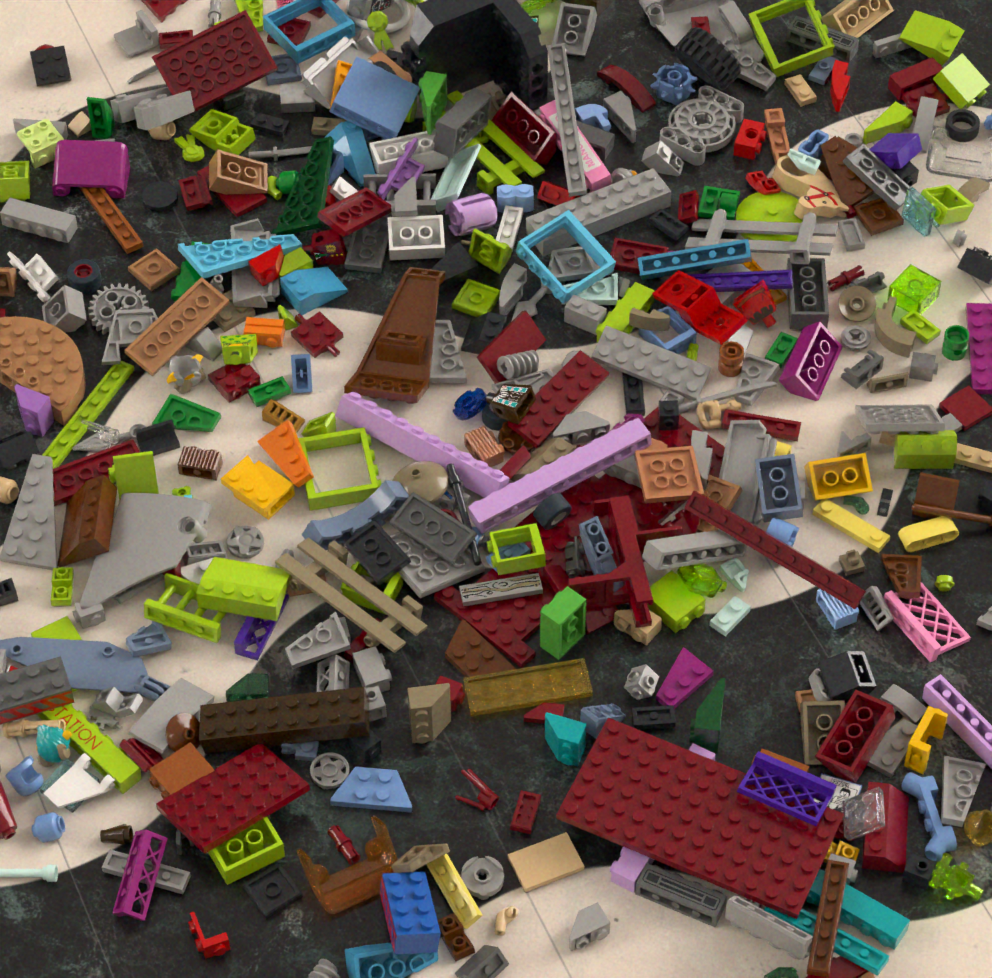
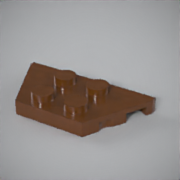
M464 619L460 622L445 652V658L471 683L479 682L483 679L497 678L498 674L508 672L511 675L515 673V667Z

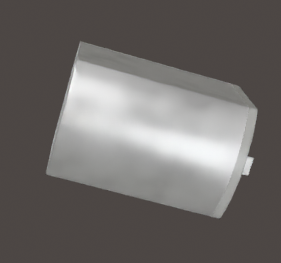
M303 83L280 85L282 113L315 111V103L317 101L304 92L307 86Z

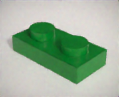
M780 332L766 354L765 359L778 363L782 369L792 353L798 338Z
M283 376L248 390V395L256 408L267 404L271 399L277 400L291 394V389Z

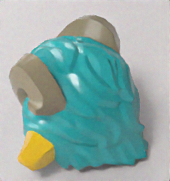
M44 724L42 726L38 725L36 739L38 763L42 767H49L69 758V744L72 733L68 730L63 731L62 728L59 729L58 727L54 728Z

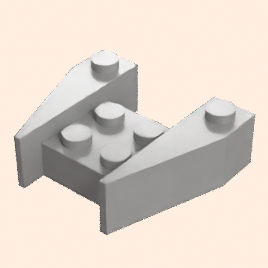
M168 87L132 95L122 94L116 96V99L110 100L115 121L125 123L136 119L137 127L143 130L162 126L194 112L190 90L172 95Z

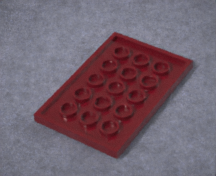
M246 10L152 56L172 95L190 90L194 112L278 70Z
M258 744L214 769V772L207 776H202L156 803V807L166 819L205 854L310 791V786L263 744Z

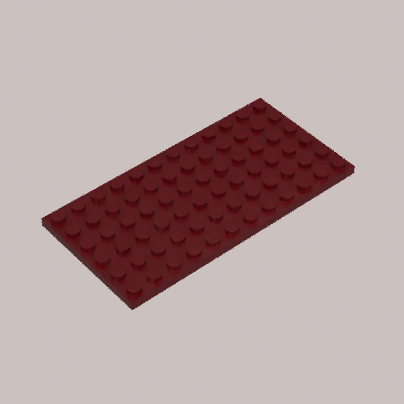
M608 717L560 806L556 819L797 919L843 820L844 813L827 807L817 826L809 824L738 793V787L746 773ZM768 782L760 783L762 788L770 787ZM754 784L745 786L748 789L756 790ZM788 791L780 792L782 797L790 796ZM774 793L766 794L771 799L776 798ZM807 799L799 800L802 806L810 804ZM794 801L786 802L787 806L796 807ZM814 810L805 811L806 814L816 817Z

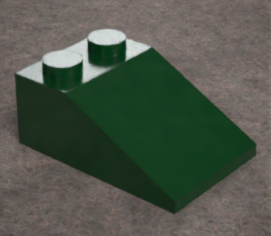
M726 678L719 680L697 709L696 719L691 718L689 742H693L717 754Z

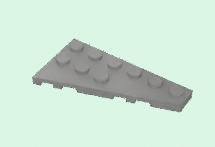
M32 454L0 554L1 562L47 570L58 568L53 460L51 457Z

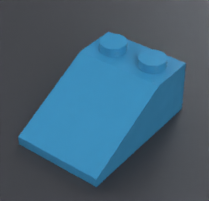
M328 267L295 270L280 278L281 293L301 315L348 292V289Z

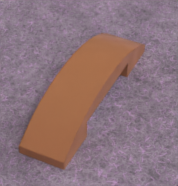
M782 108L764 110L769 145L775 164H777L780 157L788 155L790 150Z

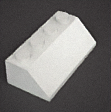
M436 129L433 130L431 135L424 131L369 143L376 174H388L391 169L394 170L398 157L400 155L403 156L407 143L409 141L412 142L414 137L418 139V147L411 159L425 165L423 172L446 167L448 157L434 151L433 139L436 135Z

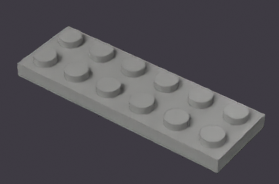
M607 325L591 356V359L663 389L671 390L693 401L696 400L697 395H700L711 371L709 366Z

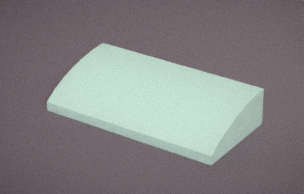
M480 144L464 148L456 156L449 158L431 200H436L437 212L446 209L447 203L457 200L481 148Z

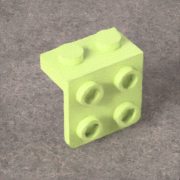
M48 119L39 121L17 132L18 138L30 152L31 162L35 169L55 160L56 143L64 140Z

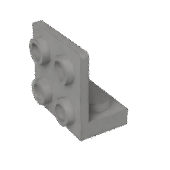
M143 10L136 12V26L114 34L115 40L128 57L159 46L158 30Z

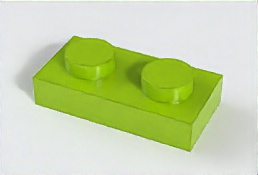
M914 309L900 318V324L909 331L916 332V336L925 344H929L940 336L941 330Z

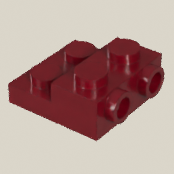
M228 364L208 374V380L228 403L247 394L249 389L261 385L259 374L250 364Z

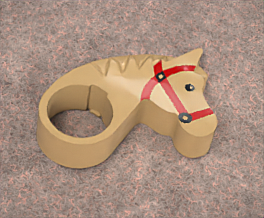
M788 155L778 159L772 178L781 189L800 197L794 214L799 219H803L804 215L810 212L814 213L816 217L823 216L831 219L836 215L846 218L844 211H848L849 208L840 201L836 189L819 169L815 175L798 169ZM787 172L794 173V174H796L797 176L791 175V174H789V173H787Z

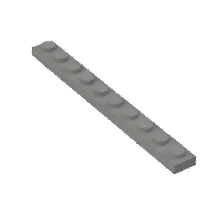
M565 43L547 45L569 197L587 194Z

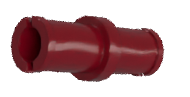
M858 265L849 271H843L839 276L828 280V287L834 284L829 289L835 291L844 285H850L853 280L864 276V270L860 271L862 266Z
M339 825L330 827L327 833L335 842L338 852H342L350 865L357 863L361 856L353 847L352 840L345 836Z

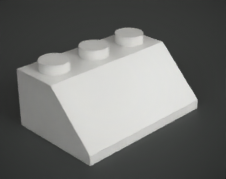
M443 215L388 218L390 260L443 258L445 256Z

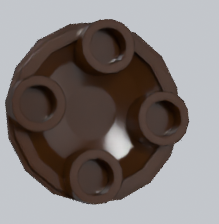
M505 422L498 433L499 444H502L504 450L511 454H515L522 446H525L528 452H530L534 446L507 426L508 422Z

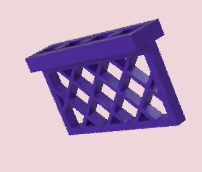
M758 751L737 792L817 826L827 806L833 800L837 785ZM754 773L759 774V775H761V776H763V777H757V778H756V776H755ZM773 781H775V782H777V783H779V784H782V785L776 786ZM768 782L770 787L762 788L760 783ZM754 784L756 790L748 789L745 786ZM793 790H796L802 794L796 795ZM788 791L790 796L782 797L780 792ZM774 793L776 798L771 799L766 794ZM813 798L821 801V803H815ZM807 799L810 804L802 806L799 800ZM794 801L796 807L787 806L786 802ZM814 810L816 817L806 814L805 811Z

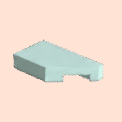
M793 149L789 150L788 156L798 169L812 175L816 174L821 163L820 160Z

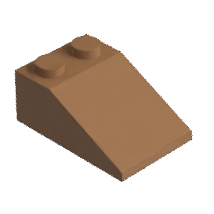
M217 149L209 162V190L226 195L267 193V163Z

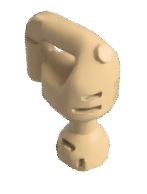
M732 399L726 404H719L718 400L699 403L697 405V415L700 426L704 429L721 428V412H725V409L740 410V402ZM705 412L709 414V422L706 420Z

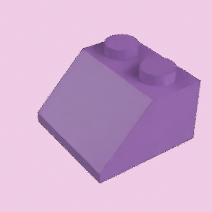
M16 384L14 388L25 430L31 431L32 435L43 437L54 422L50 397Z

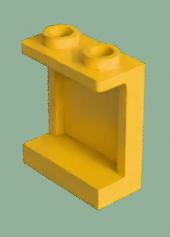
M928 706L908 743L905 767L924 774L931 750V745L926 744L929 736L940 740L943 738L948 717L947 713Z

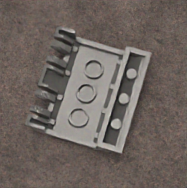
M736 895L728 899L725 918L731 921L730 923L733 926L750 931V935L755 938L767 940L769 945L789 952V956L794 959L804 960L810 955L813 936L764 911L761 908L762 904L757 902L754 904V901L745 897L742 899Z

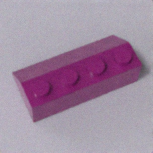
M821 322L803 327L779 382L791 394L818 401L843 346Z

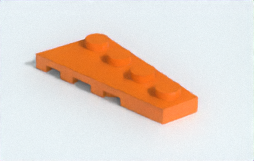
M286 420L257 441L298 488L314 478L294 427L289 420Z

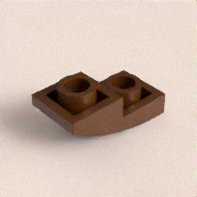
M455 913L437 920L441 932L440 936L455 962L475 953L474 946L465 934L464 927Z

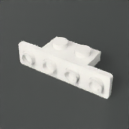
M9 251L7 255L11 258L9 261L11 265L16 269H20L18 273L25 280H29L27 284L32 290L38 291L37 296L44 303L48 301L51 297L46 291L59 280L56 274L38 254L24 266L20 259Z

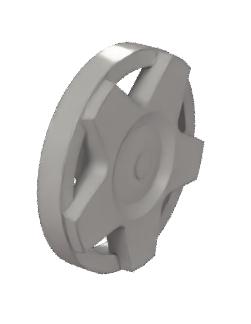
M235 527L227 537L229 552L238 558L254 557L264 547V537L256 527Z
M337 753L321 754L313 760L310 766V776L313 782L322 789L327 790L341 786L350 773L347 760ZM330 758H335L338 760L333 762ZM320 761L321 766L314 768L316 764ZM346 767V772L344 774L342 770Z

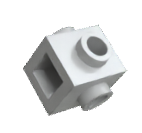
M647 664L632 668L627 676L624 688L637 700L650 697L655 692L659 676Z

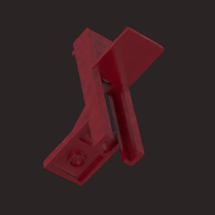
M629 495L595 500L593 502L594 516L608 515V526L619 567L607 574L568 579V587L586 599V609L629 603L635 628L652 626L648 604L653 605V597L642 559L644 547L648 540L683 535L682 526L638 531ZM623 581L624 586L614 592V582Z

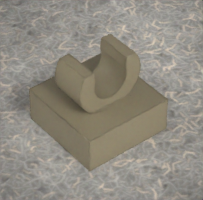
M855 549L839 556L840 565L846 576L865 571L864 562L859 552H855Z

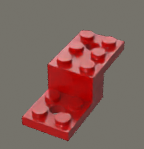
M680 270L675 272L652 293L656 300L677 310L681 318L697 333L720 345L726 342L748 321L745 315L721 304L714 287Z

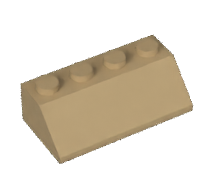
M844 0L822 17V22L829 28L858 38L894 10L889 0Z

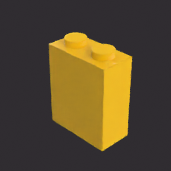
M258 460L254 465L277 496L278 502L264 514L234 492L233 494L238 500L269 520L295 496L294 484Z

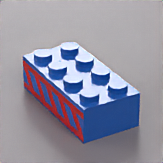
M425 872L383 873L380 897L394 954L438 952L441 932Z

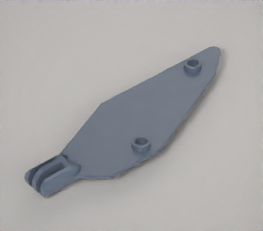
M15 637L0 640V649H6V657L24 666L61 656L70 686L73 689L102 691L115 687L119 692L139 693L155 702L170 687L148 676L141 657H132L130 652L109 642Z

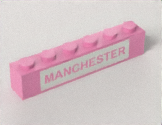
M553 100L539 107V117L557 133L556 144L562 150L556 103ZM577 126L586 189L589 188L593 192L611 185V174Z

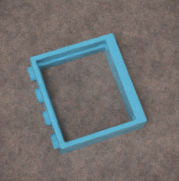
M569 210L518 241L516 248L518 257L526 262L529 269L540 278L543 285L547 286L552 291L554 297L562 303L567 302L573 295L579 294L613 272L616 264L612 256ZM563 227L600 267L567 290L530 250L531 247Z

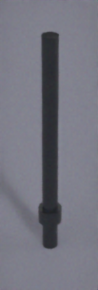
M448 464L446 466L449 474L448 481L450 487L453 488L462 523L472 529L460 487V477L456 473L454 464ZM474 538L469 548L474 565L478 566L482 564Z

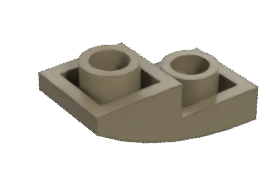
M973 177L962 185L958 192L971 203L978 201L979 194L989 190L990 183Z
M632 308L629 314V325L645 330L668 331L670 328V315L654 309L648 314L642 310Z

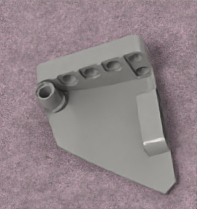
M639 0L640 5L649 18L650 24L653 27H657L673 47L691 29V17L708 16L710 33L717 40L722 42L728 36L732 43L742 47V51L747 55L753 56L757 63H760L765 56L753 37L749 23L733 0Z
M153 493L122 494L113 519L109 552L96 555L79 604L81 610L100 603L102 604L150 577L176 568L192 542L200 543L206 538L207 529L203 527V524L207 522L211 505L203 500L175 495Z

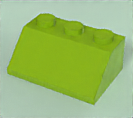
M954 430L939 431L937 434H930L927 431H919L918 434L900 431L899 434H895L894 469H953L957 454V434Z

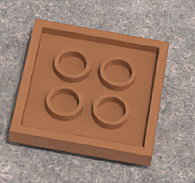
M693 446L635 450L634 457L645 503L689 500L693 491L704 495Z

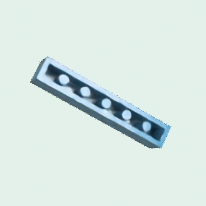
M748 239L638 258L642 280L670 276L678 270L687 273L752 262Z

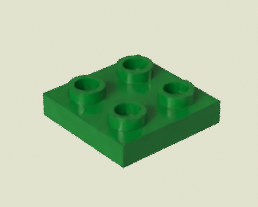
M704 186L698 217L712 219L714 211L723 209L727 213L726 220H734L740 191Z

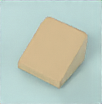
M81 111L70 122L68 128L79 137L91 130L90 118Z

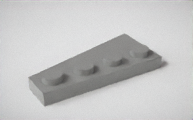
M727 36L722 41V44L733 53L741 65V73L738 77L767 91L776 80V75L763 64L757 63L753 56L747 55L742 51V47L732 43L731 39Z
M944 756L942 764L941 823L959 827L963 826L986 763Z

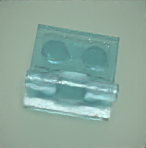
M911 187L906 192L902 216L916 231L926 237L931 233L932 224L936 228L940 226L934 220L936 208L914 187Z

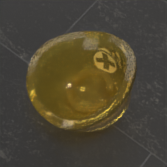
M987 809L970 812L964 821V832L975 846H984L992 841V812Z

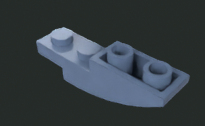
M598 516L580 523L579 529L582 543L593 574H607L616 569V564L611 555L613 553ZM623 581L614 582V592L624 586Z

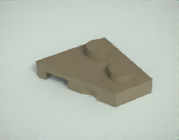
M447 843L413 846L391 866L394 873L415 872L416 869L447 854L450 850Z

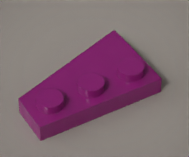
M683 647L660 687L656 700L663 706L673 705L675 709L713 676V670Z

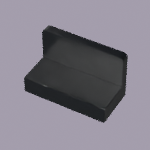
M172 420L135 431L140 452L153 451V456L180 448Z

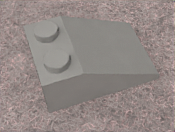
M561 2L552 44L565 43L566 54L585 57L597 18L595 7Z

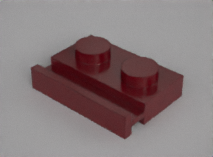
M204 173L201 174L202 176L196 177L195 175L179 180L187 211L205 207L209 203L210 205L213 204Z
M129 738L128 741L122 739L119 745L144 772H147L151 767L164 760L155 749L135 738Z

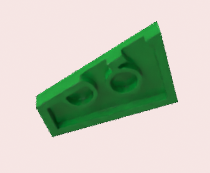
M170 393L152 425L172 420L174 429L213 432L221 419V414Z

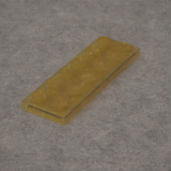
M584 658L463 678L471 716L537 706L543 702L555 703L593 696Z

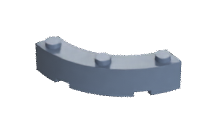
M385 480L368 499L355 508L332 518L311 520L302 536L304 539L309 537L325 550H328V544L332 541L344 546L343 543L374 520L381 527L386 524L384 520L391 514L395 515L409 495L399 481Z

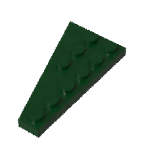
M331 136L314 141L307 156L308 162L305 168L301 169V177L299 181H295L285 203V211L283 215H279L277 220L279 222L278 226L272 230L271 234L289 235L322 227L323 221L317 218L319 211L325 209L334 139Z

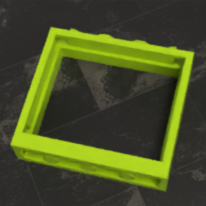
M783 0L749 13L751 27L776 77L833 55V48L835 47L833 39L827 35L828 29L826 24L822 25L821 23L822 17L819 10L816 11L814 8L816 6L814 0ZM805 6L823 47L779 64L761 23Z
M365 427L298 438L308 463L307 452L362 443L371 484L315 493L313 479L304 484L310 511L364 502L381 486V480L376 478V476H379L377 464L373 465V461H375L374 450L369 448V446H372L370 434L366 435Z

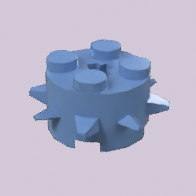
M674 63V66L663 65L657 73L652 74L657 78V81L651 84L650 87L656 89L657 97L674 105L682 103V101L689 97L691 92L696 91L691 87V84L698 80L697 77L692 76L689 68L682 64Z

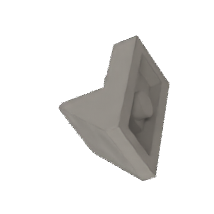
M842 431L837 457L861 454L870 450L872 437L865 433L851 440Z

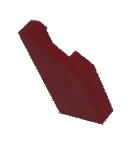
M543 702L524 715V722L545 724L546 712L563 717L564 704Z

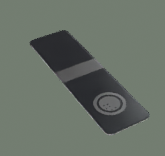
M883 488L877 511L878 516L887 517L893 490Z

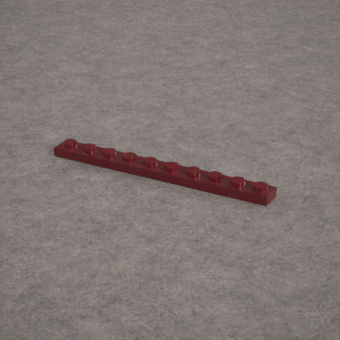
M697 491L692 492L684 507L686 510L853 609L858 607L866 592L864 589Z

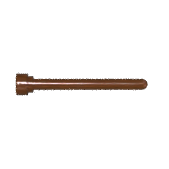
M913 504L911 507L915 512L986 523L992 527V514L986 516L921 504Z

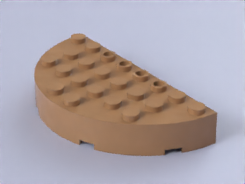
M17 316L0 318V383L15 392L14 386L18 384L49 396L54 420L65 426L78 410V405L83 400L85 393V373L77 346L61 329L45 321Z

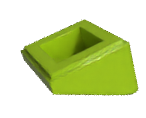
M279 305L278 317L284 320L285 330L298 327V323L292 313Z

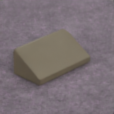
M905 372L870 379L867 382V387L870 393L906 387L909 374Z

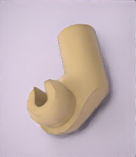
M510 906L497 913L494 932L496 935H505L506 925L519 914L517 907Z

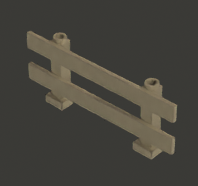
M309 537L298 544L297 548L314 560L307 567L287 553L275 560L276 565L292 576V580L289 582L292 590L302 591L307 587L366 631L367 636L364 637V643L368 647H375L382 643L395 653L406 644L404 640L394 634L397 630L404 627L415 636H418L427 629V625L421 621L423 609L421 604L407 595L403 598L402 606H400L347 566L349 551L335 541L328 544V551ZM329 571L389 617L382 622H378L320 577Z

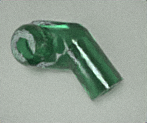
M778 967L764 975V978H799L796 973L797 970L793 967Z

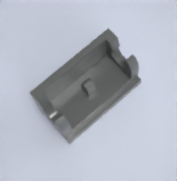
M873 350L867 351L869 355H866L863 360L851 369L846 367L844 369L846 373H842L841 378L855 389H858L882 370L884 361L882 355H878Z

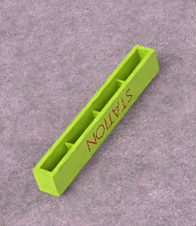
M72 703L36 714L41 720L63 719L66 725L65 730L72 733L69 746L80 756L84 753L91 758V766L104 778L109 774L115 780L113 782L115 784L114 787L122 794L142 780L141 768L128 758L127 753L121 747L117 748L108 735L104 736L95 723H90L82 711L74 709Z

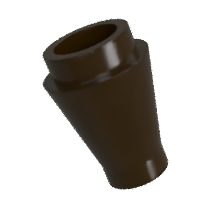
M122 824L101 830L100 840L102 843L127 845L133 841L132 826Z

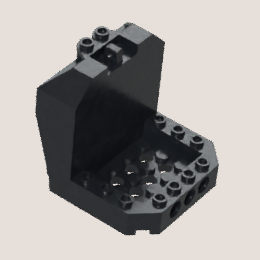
M427 0L416 5L410 41H406L401 45V51L404 54L401 62L403 67L408 69L412 77V83L419 86L420 78H423L425 72L429 71L447 75V95L456 90L464 93L494 81L495 85L502 89L505 96L508 97L513 92L531 110L547 103L548 50L546 44L541 46L538 35H541L540 28L517 0Z

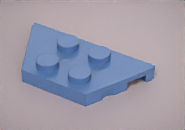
M355 767L330 800L331 806L412 812V804L397 770Z

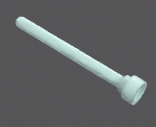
M47 865L43 869H0V878H42L47 880V882H57L58 866Z

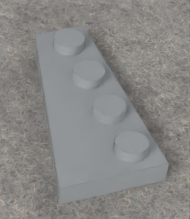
M436 320L430 383H467L466 373L463 369V363L450 320Z

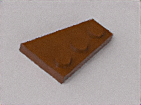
M881 554V561L899 598L920 599L922 556Z

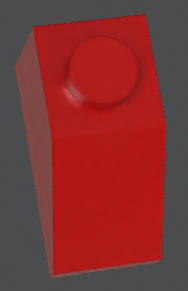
M280 244L248 261L251 275L262 286L279 278L284 260Z

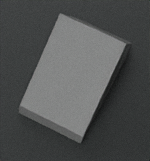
M208 327L202 329L185 345V347L212 362L222 353L220 341Z

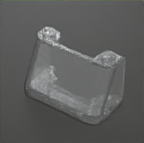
M933 125L926 160L927 171L932 174L968 180L977 177L986 182H992V135L986 139L984 147L948 142V130L944 127Z

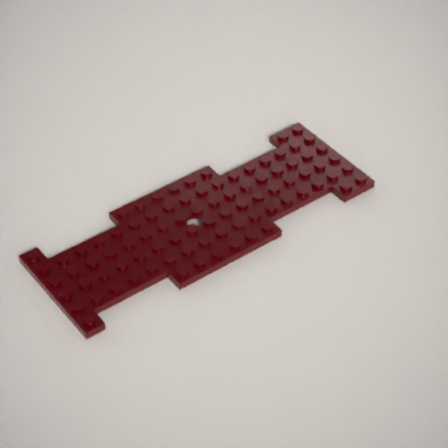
M658 407L647 415L643 422L651 433V438L662 441L668 445V448L691 446L692 430L702 431L680 414L678 430H659ZM708 435L706 448H713L709 475L719 478L725 447ZM605 473L600 478L593 475L561 492V495L571 505L572 509L569 515L554 528L545 530L533 516L534 511L515 527L537 523L545 551L546 565H561L566 572V562L568 561L565 556V546L567 542H575L574 536H577L582 543L579 524L595 517L593 514V502L595 500L629 495L638 531L661 528V523L673 511L660 508L657 503H645L642 488L628 484L619 478L611 477ZM687 500L678 501V508ZM665 502L667 505L673 506L672 502ZM608 515L598 516L613 553L611 555L616 567H619L608 526ZM524 542L530 548V554H533L531 542ZM584 554V559L587 563L585 574L586 576H592L594 574L587 556ZM543 567L498 575L494 569H491L476 583L539 573L543 593L463 606L460 592L451 585L437 591L434 594V600L461 621L464 619L487 642L520 668H523L536 656V652L525 644L524 641L540 628V611L545 604H549L554 599L556 593L544 577Z

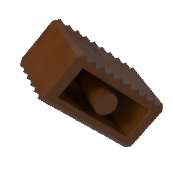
M184 446L177 464L178 472L180 475L217 480L223 464L222 454L220 451L218 452L213 449L202 450L195 446Z

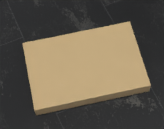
M567 832L508 854V860L525 893L584 870V864Z

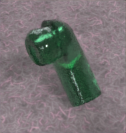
M849 495L844 497L843 505L853 506L861 515L869 512V505L864 498Z

